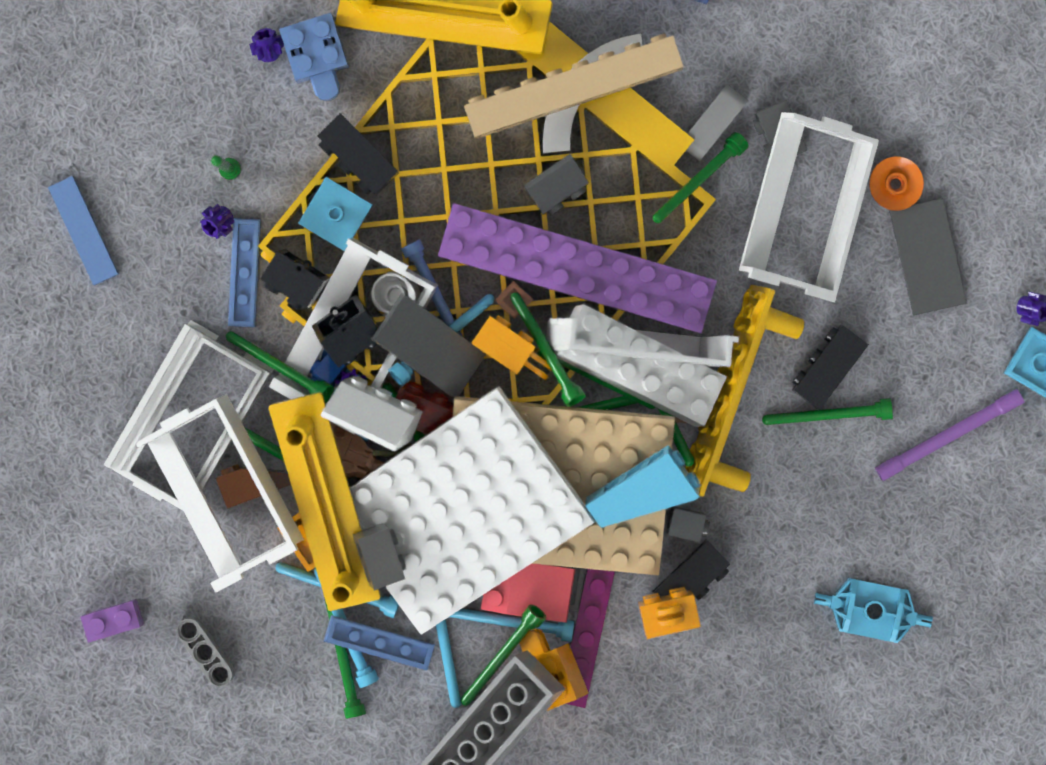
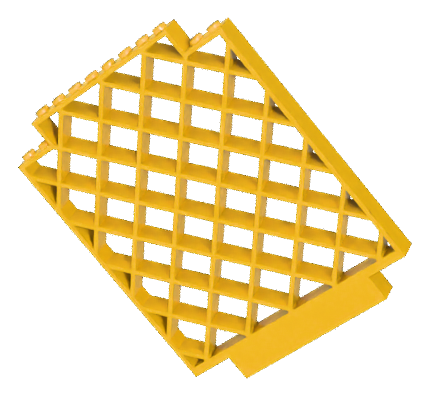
M549 22L542 54L514 51L526 61L525 63L484 67L482 46H476L479 67L437 72L434 45L436 40L426 39L355 126L362 135L390 132L393 167L399 172L394 178L399 219L364 222L359 230L399 226L401 247L403 248L408 245L406 225L447 221L448 223L451 213L448 173L489 169L493 209L481 210L482 212L499 216L540 211L536 205L499 209L494 168L536 164L538 176L542 173V163L559 162L569 154L541 156L537 119L532 120L535 157L494 161L490 134L486 136L488 162L447 166L443 126L470 124L468 116L442 119L438 79L479 75L481 95L487 98L486 74L527 70V79L533 78V68L546 78V73L553 70L562 69L563 72L571 70L573 68L572 65L579 62L588 53L551 22ZM429 50L431 72L409 74ZM432 80L436 120L395 124L392 94L400 84ZM632 88L580 104L576 113L578 112L582 152L570 154L574 160L583 159L584 174L588 181V185H586L587 200L562 202L564 206L562 209L588 206L591 242L594 245H598L594 206L635 201L639 242L601 247L615 251L639 248L640 258L647 260V247L670 245L657 261V263L663 265L716 199L699 186L691 196L703 206L691 220L689 198L682 202L685 228L679 236L674 239L645 241L641 201L672 198L679 190L640 194L636 152L641 154L682 188L691 178L679 170L675 164L694 139ZM387 102L389 124L366 127ZM587 110L631 147L588 152L584 111ZM437 127L441 167L400 171L396 131ZM334 153L258 245L263 250L260 255L269 263L276 254L269 248L275 238L305 235L307 260L311 261L312 266L315 267L312 234L315 233L305 227L304 229L282 230L301 206L302 213L304 214L309 205V196L322 184L324 178L340 160ZM630 155L634 195L593 199L589 159ZM353 172L349 176L346 174V177L329 178L337 184H347L348 190L354 194V183L360 180L357 176H353ZM442 174L446 214L405 218L401 178ZM541 213L543 230L548 231L547 213L544 215ZM358 230L354 238L360 241ZM402 252L403 263L409 265L408 269L418 271L415 265L410 266L409 258H405ZM454 261L427 264L429 270L452 269L456 309L449 310L458 319L471 308H461L457 267L468 265ZM390 268L364 270L357 284L359 299L366 309L364 277L383 275L387 272H395ZM500 275L501 291L503 292L507 288L506 277ZM549 289L550 299L531 301L527 307L551 305L552 319L557 318L556 304L587 300L577 297L555 298V291ZM286 297L280 305L284 309L282 315L293 324L298 321L305 326L307 320L289 306L290 304L287 302L288 297ZM317 299L315 304L312 306V310L315 308L319 299ZM497 304L490 305L483 312L504 309ZM598 304V311L605 315L604 305ZM504 310V319L510 323V315ZM617 310L612 319L618 321L624 311ZM429 311L435 317L440 316L438 311ZM385 316L373 318L375 322L378 323L383 322ZM463 328L462 330H460V332H461V334H462V336H463V338H464V328ZM535 348L533 352L537 354L540 349ZM365 349V367L356 360L346 367L351 372L355 369L356 374L361 372L368 378L366 380L367 384L371 386L376 377L371 372L373 370H380L382 364L373 365L371 349ZM488 354L484 357V359L492 358ZM569 369L567 372L568 377L571 378L575 372ZM510 370L512 398L508 399L511 402L543 401V405H549L562 389L558 382L548 395L518 397L516 374ZM414 371L418 409L423 411L418 426L424 423L431 429L430 433L437 426L423 414L453 410L454 404L424 407L421 375ZM469 381L464 388V396L467 398H471Z

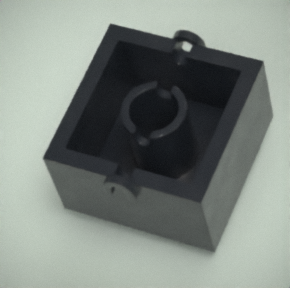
M282 249L276 252L260 280L265 282L264 287L276 295L278 293L284 294L288 297L287 302L301 310L302 307L307 309L315 304L329 282L330 277L313 267L311 261H304L287 249Z
M354 295L339 307H331L328 315L312 325L320 344L338 368L343 364L348 365L352 363L360 352L377 345L372 340V337L379 327L357 295ZM333 310H337L338 313L334 315Z

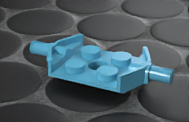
M848 578L835 595L815 594V598L824 599L825 601L814 599V604L829 606L832 609L837 628L841 632L898 643L915 624L929 628L932 625L930 622L921 621L932 622L933 616L921 615L915 612L909 590ZM871 604H879L881 606L882 613L878 618L872 619L868 616L867 608Z

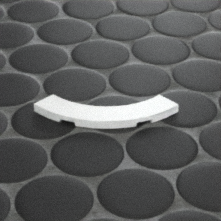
M641 34L625 36L610 41L588 53L580 61L588 60V63L598 61V56L614 51L616 55L625 52L624 47L638 42L642 46ZM579 105L546 116L543 132V154L570 151L571 128Z

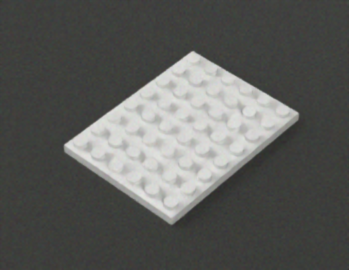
M499 386L349 487L362 531L383 523L389 530L393 529L396 534L398 544L394 546L397 555L401 554L404 559L406 570H403L405 579L385 587L421 635L595 522L584 502Z

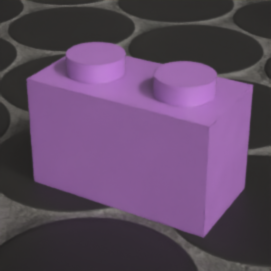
M137 599L93 611L80 617L88 643L144 625Z

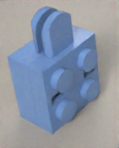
M332 13L280 28V34L295 81L299 84L311 80L314 93L319 99L324 101L335 99L340 92L336 72L349 68Z

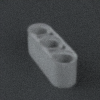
M727 84L687 133L694 141L686 151L700 162L748 100Z
M194 616L184 618L177 626L178 638L210 683L217 687L226 686L234 677L233 665L199 618ZM190 622L196 626L197 633L195 636H188L184 632L185 623ZM200 646H210L212 657H202L199 653ZM217 667H224L227 670L228 678L226 680H219L215 676V669Z

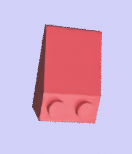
M531 563L483 594L481 610L522 616V613L529 605H535L545 613L546 620L566 623L575 569Z

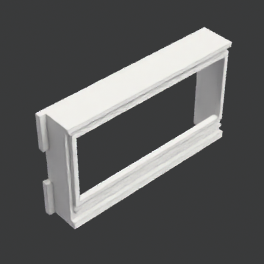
M782 112L739 271L749 273L748 278L779 286L781 282L804 289L806 295L835 303L877 150L878 139L851 131L852 125L827 117H822L821 121L797 113ZM804 127L854 143L815 285L765 271Z
M353 237L349 238L346 242L348 246L285 363L308 376L311 367L323 348L312 325L328 315L331 307H339L349 300L371 258L424 287L416 302L424 309H426L438 284L408 269L409 265L382 250L377 252ZM333 310V314L336 315L338 311ZM390 352L371 385L375 389L383 387L390 375L388 369L398 360ZM281 373L275 376L269 385L271 389L289 399L310 395L309 390ZM336 424L337 426H339V427L345 429L346 431H348V432H350V433H352V434L355 435V432H353V431H351V430H349V429H347V428H345V427H343V426H341V425Z
M577 318L550 319L547 323L546 339L553 351L574 350L701 364L707 367H730L732 346L739 339L736 336L695 337L636 330L685 355L680 356L575 344Z
M192 320L183 326L104 463V466L133 481V486L159 501L164 499L181 510L183 509L175 496L131 472L132 467L145 445L138 447L136 442L153 433L204 343L257 373L235 410L242 424L274 371L273 368L247 352L245 356H242L216 341L219 337L217 334ZM226 427L196 478L203 492L232 443Z
M227 394L190 412L189 408H186L161 422L162 428L136 442L138 447L148 443L219 577L211 582L215 593L243 579L242 572L267 560L270 565L298 550L296 544L304 540ZM213 409H216L286 540L284 543L242 565L171 433Z

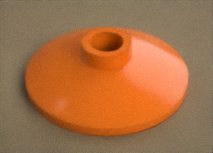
M898 156L886 158L878 163L873 169L869 180V188L874 200L883 208L892 211L904 210L914 205L919 200L924 187L923 175L918 166L911 160ZM893 179H897L900 182L898 189L891 187L890 183Z

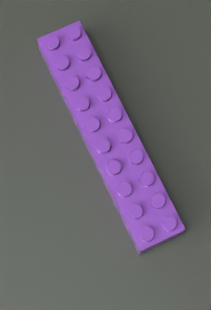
M453 203L438 253V257L699 334L702 333L717 282L714 279Z

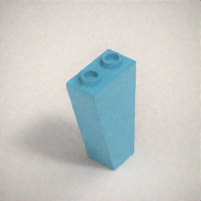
M667 445L587 496L585 506L602 528L694 501L699 498V487L701 484L693 472L688 473L684 468L685 461L677 450L673 452L670 446Z

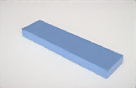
M74 176L48 187L93 285L95 286L119 275Z
M233 218L235 222L233 223L228 326L256 327L260 253L258 245L260 244L261 220Z
M333 615L330 617L324 642L423 670H428L435 646L428 642Z

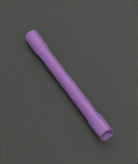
M1015 389L986 408L901 455L894 456L876 466L875 470L880 479L884 481L901 472L905 467L995 417L1025 403L1020 392Z

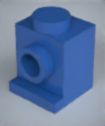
M324 349L321 360L318 359L313 364L309 373L312 374V380H324L335 387L334 381H340L342 378L341 371L345 372L347 365L343 364L338 368Z

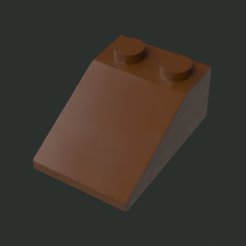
M239 464L221 470L222 476L216 478L227 509L262 496L247 467L240 469ZM267 469L277 490L291 485L287 471Z

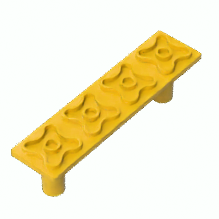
M340 0L335 24L338 27L542 54L553 3L551 0Z
M751 284L750 288L744 293L741 311L734 322L735 331L733 336L739 337V339L732 346L731 366H721L717 370V372L726 376V380L705 426H698L699 434L696 442L690 447L695 462L692 466L685 467L688 473L693 472L701 484L699 496H704L709 482L739 492H745L749 486L750 472L725 464L719 460L765 329L793 339H798L804 329L803 319L770 307L775 294L773 289Z
M318 392L271 404L269 411L329 611L379 600L381 594L379 589L373 590L369 586L352 534L358 533L362 529L331 422L321 416L326 405L322 393Z

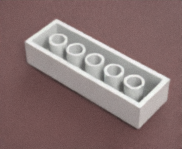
M584 304L575 306L570 318L578 319L575 344L685 356ZM574 350L554 351L557 358L694 427L705 426L726 380V376L701 364Z

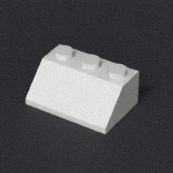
M353 376L341 381L322 411V417L393 451H396L412 440L423 411L416 408V404L405 399L400 401L392 397V393L383 388L375 389L368 386V382L360 377Z

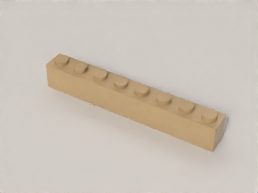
M666 34L652 37L649 44L641 46L640 42L624 47L625 52L615 55L614 51L599 55L598 61L588 63V60L577 62L572 65V70L563 72L562 69L553 70L546 73L547 78L537 81L536 77L520 82L521 87L511 90L510 86L495 90L494 96L485 98L484 95H479L469 99V104L464 105L475 139L683 70L684 66L674 37H667Z

